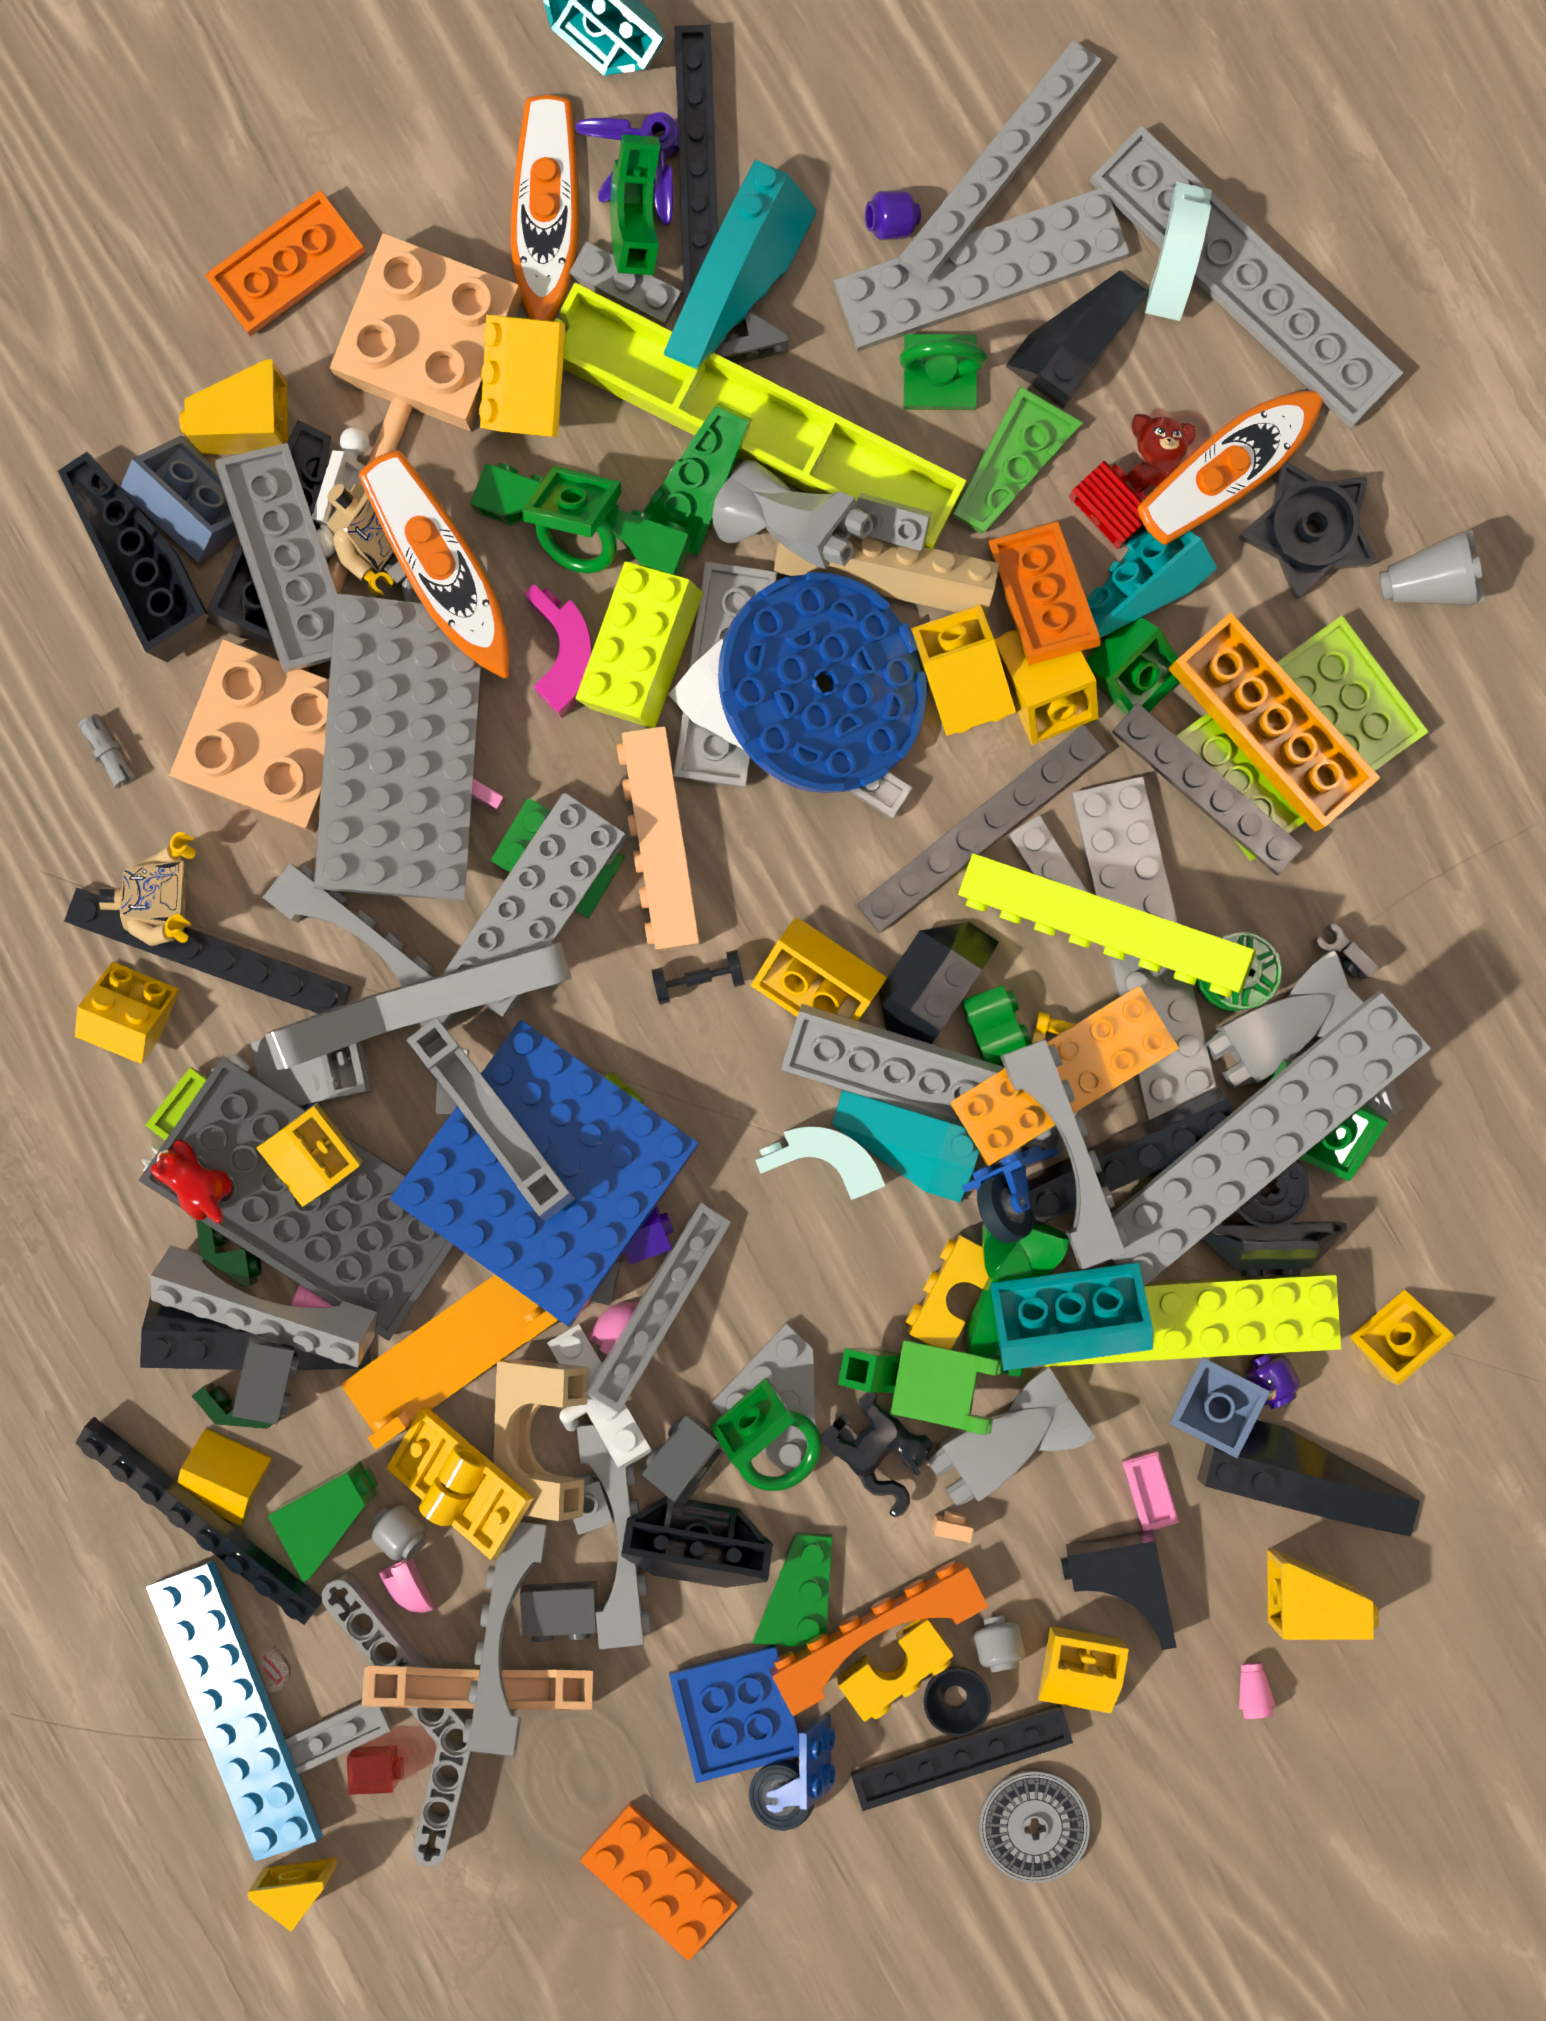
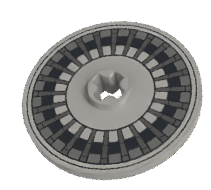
M1024 1770L1002 1779L989 1792L981 1808L979 1832L985 1853L1002 1873L1021 1882L1044 1883L1060 1878L1079 1862L1088 1844L1090 1821L1082 1797L1068 1781L1048 1771ZM1037 1818L1039 1824L1044 1825L1038 1828V1834L1035 1835L1031 1834L1029 1828H1025V1826L1031 1825V1819Z

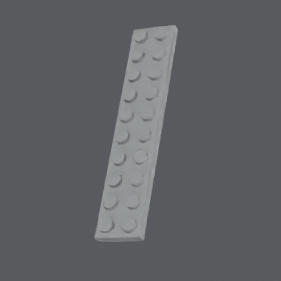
M1142 125L1090 179V183L1095 188L1103 190L1110 197L1111 203L1160 249L1164 241L1176 182L1209 189ZM1212 192L1208 225L1194 281L1310 391H1315L1320 395L1323 403L1351 428L1404 372Z
M1143 777L1071 793L1094 895L1177 923ZM1126 954L1123 961L1109 956L1118 998L1135 987H1141L1179 1047L1173 1053L1136 1075L1147 1121L1217 1089L1207 1046L1205 1045L1206 1041L1193 986L1174 979L1175 971L1161 966L1160 972L1157 973L1138 966L1139 958Z
M1378 990L1111 1214L1114 1223L1121 1222L1128 1239L1127 1243L1122 1244L1126 1254L1112 1258L1113 1262L1116 1265L1139 1262L1144 1286L1427 1053L1431 1049L1429 1045L1385 995Z

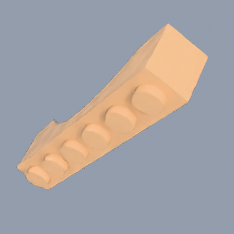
M367 1666L364 1668L362 1707L474 1709L475 1704L469 1703V1692L472 1680L478 1681L480 1670ZM502 1670L504 1690L511 1710L585 1711L592 1709L593 1671Z

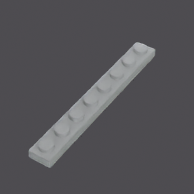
M1074 40L1069 44L899 256V264L925 282L929 283L1098 72L1101 68V58Z

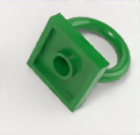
M904 334V350L899 356V363L904 369L903 410L976 409L977 371L983 368L987 362L986 352L977 346V335Z
M553 466L522 509L524 522L536 524V533L540 544L546 553L561 566L578 573L591 574L601 572L611 565L617 552L614 532L605 518L622 494L621 482ZM550 528L590 538L597 532L602 541V552L593 559L573 556L555 541Z
M766 1378L710 1426L730 1462L740 1471L742 1477L752 1486L764 1491H781L799 1484L814 1470L821 1454L820 1433L816 1425L807 1416L789 1410L775 1387ZM794 1426L801 1430L807 1441V1449L803 1460L795 1469L781 1476H766L754 1468L751 1460L788 1427Z

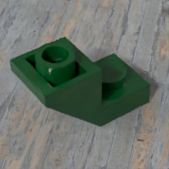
M196 1220L201 1256L243 1287L258 1283L257 1276H261L262 1273L260 1258L244 1248L224 1251L223 1244H227V1237L202 1221Z
M212 1382L203 1386L192 1395L193 1399L215 1425L268 1429L274 1425L232 1417L233 1407L230 1405L232 1402L230 1395L220 1385L215 1387Z

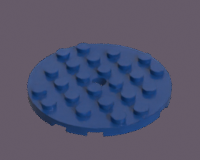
M809 572L805 575L780 579L755 594L739 610L726 632L721 647L718 664L719 694L722 708L732 733L744 751L759 767L779 781L801 790L816 793H840L861 788L889 773L901 758L907 755L917 738L923 722L927 696L925 671H921L916 652L918 648L914 636L906 622L902 624L889 608L890 603L877 592L860 582L841 575L823 572ZM819 673L829 678L831 682L829 692L822 693V690L818 687L815 677Z

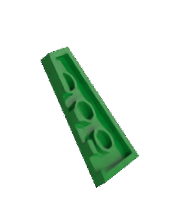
M717 404L690 441L683 455L674 464L669 475L660 488L656 490L643 511L653 517V522L665 526L666 522L669 521L686 528V533L689 534L693 542L690 552L695 555H699L702 552L713 523L714 501L724 483L731 476L752 418L722 404Z

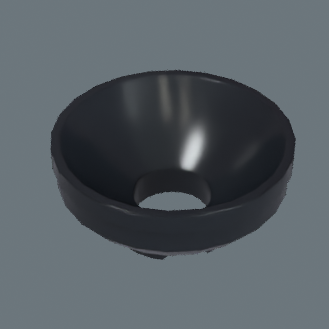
M955 1666L946 1668L930 1679L924 1692L923 1703L928 1720L937 1730L950 1736H966L978 1730L987 1720L990 1713L991 1698L986 1683L978 1674L965 1667ZM952 1686L962 1687L966 1691V1699L959 1706H951L945 1701V1693Z

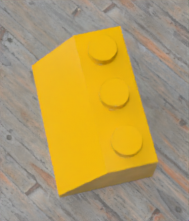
M486 315V326L483 332L485 341L484 364L481 370L483 380L482 402L479 407L480 428L500 432L558 437L566 323L524 317Z
M796 916L776 943L750 986L796 1017L798 1016L801 1004L858 1021L887 977Z

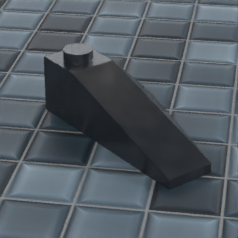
M1119 270L1029 334L1006 364V367L1058 405L1065 408L1149 291Z

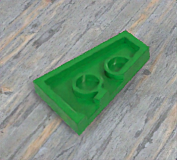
M795 1532L778 1579L753 1637L752 1644L807 1647L806 1643L819 1634L827 1633L832 1534Z

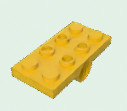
M429 1408L419 1410L386 1467L387 1470L422 1499L419 1510L426 1519L440 1526L451 1525L490 1560L500 1556L534 1499Z

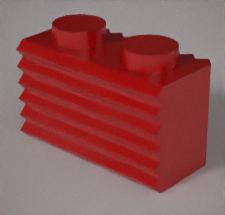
M1104 460L1072 490L1069 498L1089 518L1090 522L1094 523L1095 527L1104 534L1109 542L1116 549H1119L1144 526L1137 508L1147 496L1141 491L1135 493L1125 483L1128 481V478L1122 469L1115 464L1110 467Z

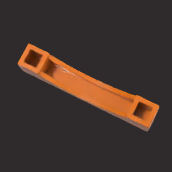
M955 1561L949 1562L935 1571L937 1576L924 1582L923 1579H919L907 1585L903 1589L905 1593L894 1600L891 1597H887L876 1602L871 1607L872 1612L861 1618L858 1615L847 1618L839 1624L840 1630L827 1636L826 1633H822L813 1637L806 1643L807 1648L797 1654L790 1651L776 1658L773 1661L775 1666L771 1667L769 1671L792 1716L825 1699L822 1691L835 1670L852 1652L876 1635L903 1623L926 1618H950L957 1625L988 1608L969 1568L962 1562L957 1565Z

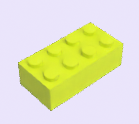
M625 561L575 699L591 710L649 728H655L704 593L689 579Z

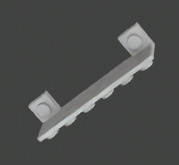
M563 793L443 974L552 944L605 864L612 863L630 834L621 827L611 824L569 794ZM524 993L484 1005L501 1017L511 1014Z

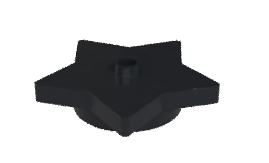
M1286 461L1281 469L1278 470L1272 507L1240 534L1239 538L1278 559L1295 599H1299L1330 569L1370 567L1376 563L1377 559L1360 527L1359 518L1367 478L1360 477L1332 482L1317 480ZM1306 524L1313 525L1316 533L1309 531Z

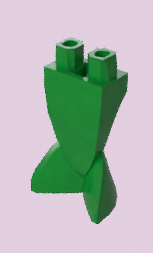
M1034 1222L1032 1232L1028 1236L1017 1242L1003 1243L996 1239L983 1223V1260L989 1279L966 1324L963 1342L967 1348V1353L988 1357H1001L990 1283L1047 1276L1063 1260L1067 1252L1069 1239L1063 1232L1045 1224L1038 1225V1223ZM1002 1366V1373L1021 1377L1025 1368L1003 1371Z

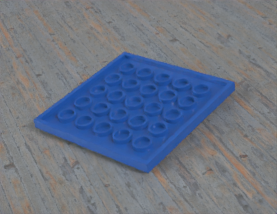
M519 1020L481 1074L576 1199L548 1221H544L538 1216L491 1149L457 1106L393 1193L390 1200L562 1323L571 1327L700 1144L528 1024Z

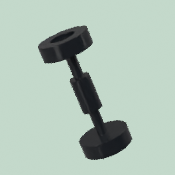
M737 949L726 952L729 966L711 971L709 967L686 972L684 973L685 977L668 981L665 979L662 967L652 969L659 1004L670 1003L668 992L670 987L683 984L691 987L712 982L713 977L730 973L734 987L745 985Z

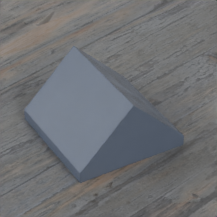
M1202 1357L1182 1391L1169 1424L1238 1458L1270 1391Z

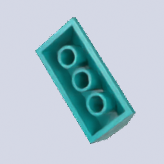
M1139 1262L990 1283L1003 1371L1153 1350V1326Z

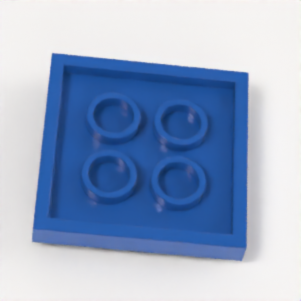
M769 1645L669 1671V1678L696 1783L799 1757V1733L795 1717L792 1716L769 1671L771 1667L775 1666L773 1661L779 1657L776 1645Z

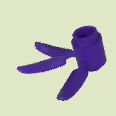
M656 112L645 119L641 129L630 128V122L626 119L589 118L580 120L575 126L578 133L605 139L621 140L622 134L656 137L657 133L665 131L663 136L658 137L660 142L659 166L657 165L653 192L659 221L665 226L669 225L673 213L672 167L668 164L665 165V158L671 157L679 149L680 132L674 119L666 113ZM613 171L598 192V199L602 203L611 199Z

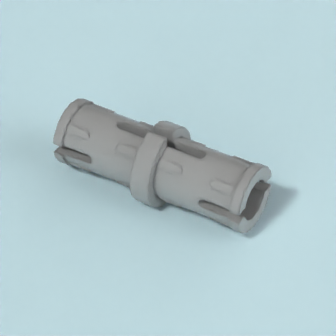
M98 714L91 716L92 721L89 716L78 723V728L82 731L93 749L92 756L94 760L102 764L114 788H120L122 786L121 782L124 786L127 785L136 776L132 773L121 755L120 744L118 741L112 740Z

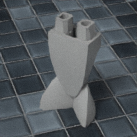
M745 460L731 474L714 501L712 514L717 537L724 542L736 543L766 528L772 536L791 552L823 569H826L830 562L845 566L851 559L854 551L852 543L847 541L849 537L853 535L866 539L873 529L870 515L858 509L855 497L840 491L832 494L792 492L779 477L755 460Z
M1332 950L1311 965L1298 980L1288 998L1263 1005L1227 1021L1216 1028L1218 1032L1209 1038L1205 1045L1214 1060L1219 1059L1228 1052H1231L1237 1063L1222 1072L1232 1089L1248 1083H1259L1273 1074L1284 1058L1291 1060L1313 1037H1323L1363 1002L1349 988L1338 955Z
M1048 1366L1041 1369L1023 1387L1008 1412L990 1417L993 1418L991 1434L980 1435L963 1429L954 1431L939 1441L941 1447L936 1449L927 1458V1461L937 1477L956 1467L961 1478L947 1486L946 1490L956 1506H959L974 1498L979 1502L993 1493L1019 1470L1035 1450L1059 1451L1074 1449L1089 1443L1096 1437Z

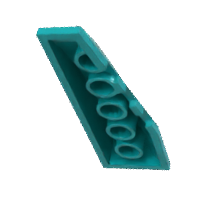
M756 159L754 160L695 279L664 350V356L698 370L726 339L727 333L736 324L739 325L747 316L748 310L758 299L761 301L769 292L770 286L779 277L782 278L789 270L816 216L817 209L788 173Z

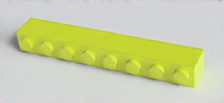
M972 853L958 893L959 896L967 899L965 906L985 913L988 906L1001 910L1000 918L1016 924H1020L1022 918L1035 922L1034 930L1051 936H1055L1056 930L1070 934L1068 942L1088 949L1091 942L1105 947L1103 954L1123 961L1126 954L1139 958L1138 966L1157 973L1160 972L1161 966L1175 971L1174 979L1191 985H1195L1197 979L1211 983L1209 991L1229 998L1233 991L1239 994L1242 993L1256 955L1254 949Z

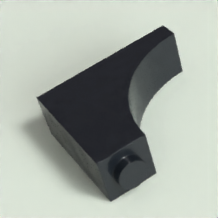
M1153 1529L1066 1544L1067 1557L1061 1558L1064 1579H1072L1074 1592H1104L1125 1600L1137 1608L1151 1623L1159 1638L1162 1650L1177 1648Z

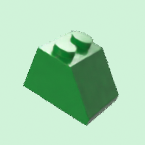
M1141 617L1113 631L1086 659L1096 679L1097 688L1125 715L1129 713L1136 703L1150 712L1179 682L1169 670L1170 666L1178 659L1177 655L1160 628Z

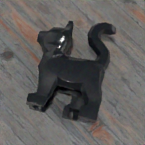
M866 1392L858 1401L870 1424L861 1433L857 1434L850 1428L851 1420L843 1413L832 1423L833 1425L820 1435V1439L835 1456L849 1465L860 1478L866 1490L876 1496H894L896 1502L891 1507L889 1514L892 1517H899L907 1511L910 1505L909 1492L904 1485L894 1480L878 1481L875 1476V1470L884 1458L895 1450L902 1463L918 1476L921 1473L920 1466L929 1456L933 1441L926 1434L917 1435L910 1433L899 1418L882 1409L876 1403L877 1393Z

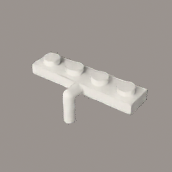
M578 1324L547 1343L558 1363L588 1367L589 1388L602 1363ZM587 1395L586 1405L566 1407L560 1412V1419L568 1431H575L579 1424L577 1418L587 1413L619 1470L652 1452L625 1404L620 1413H615Z

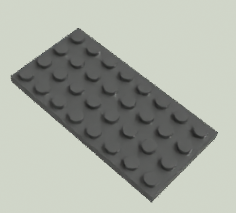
M223 1056L138 1181L180 1207L177 1194L152 1175L151 1166L157 1163V1157L160 1152L174 1150L173 1144L176 1140H184L190 1144L196 1158L204 1168L213 1171L216 1169L223 1171L232 1182L231 1193L223 1196L222 1200L218 1203L223 1213V1222L217 1224L208 1216L200 1221L331 1305L340 1306L341 1302L344 1301L377 1312L375 1333L389 1341L453 1247V1244L390 1200L407 1175L343 1133L341 1134L363 1160L361 1165L333 1187L302 1207L261 1155L257 1147L305 1112L306 1109Z

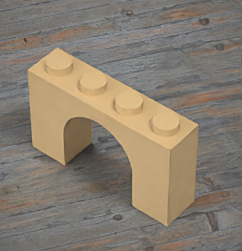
M528 1359L497 1361L493 1463L534 1498L524 1514L525 1516L554 1521L583 1517L584 1479L556 1475L546 1471L533 1454L530 1443V1428L535 1413L542 1405L564 1408L587 1404V1395L585 1393L588 1389V1367Z

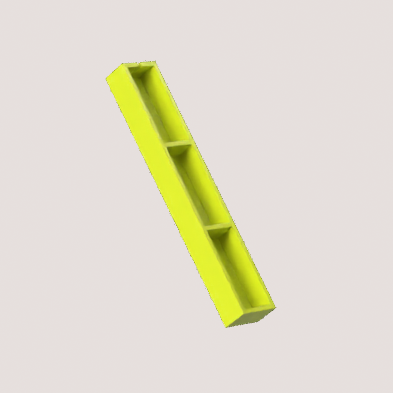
M574 283L560 310L562 321L558 318L554 321L566 323L565 326L568 328L567 332L565 331L563 370L694 436L717 404H722L750 417L752 421L738 455L739 459L743 461L755 460L781 480L807 493L832 494L840 491L855 497L856 503L860 494L865 493L932 512L924 547L935 548L964 491L967 480L714 352L698 370L664 356V350L672 331Z

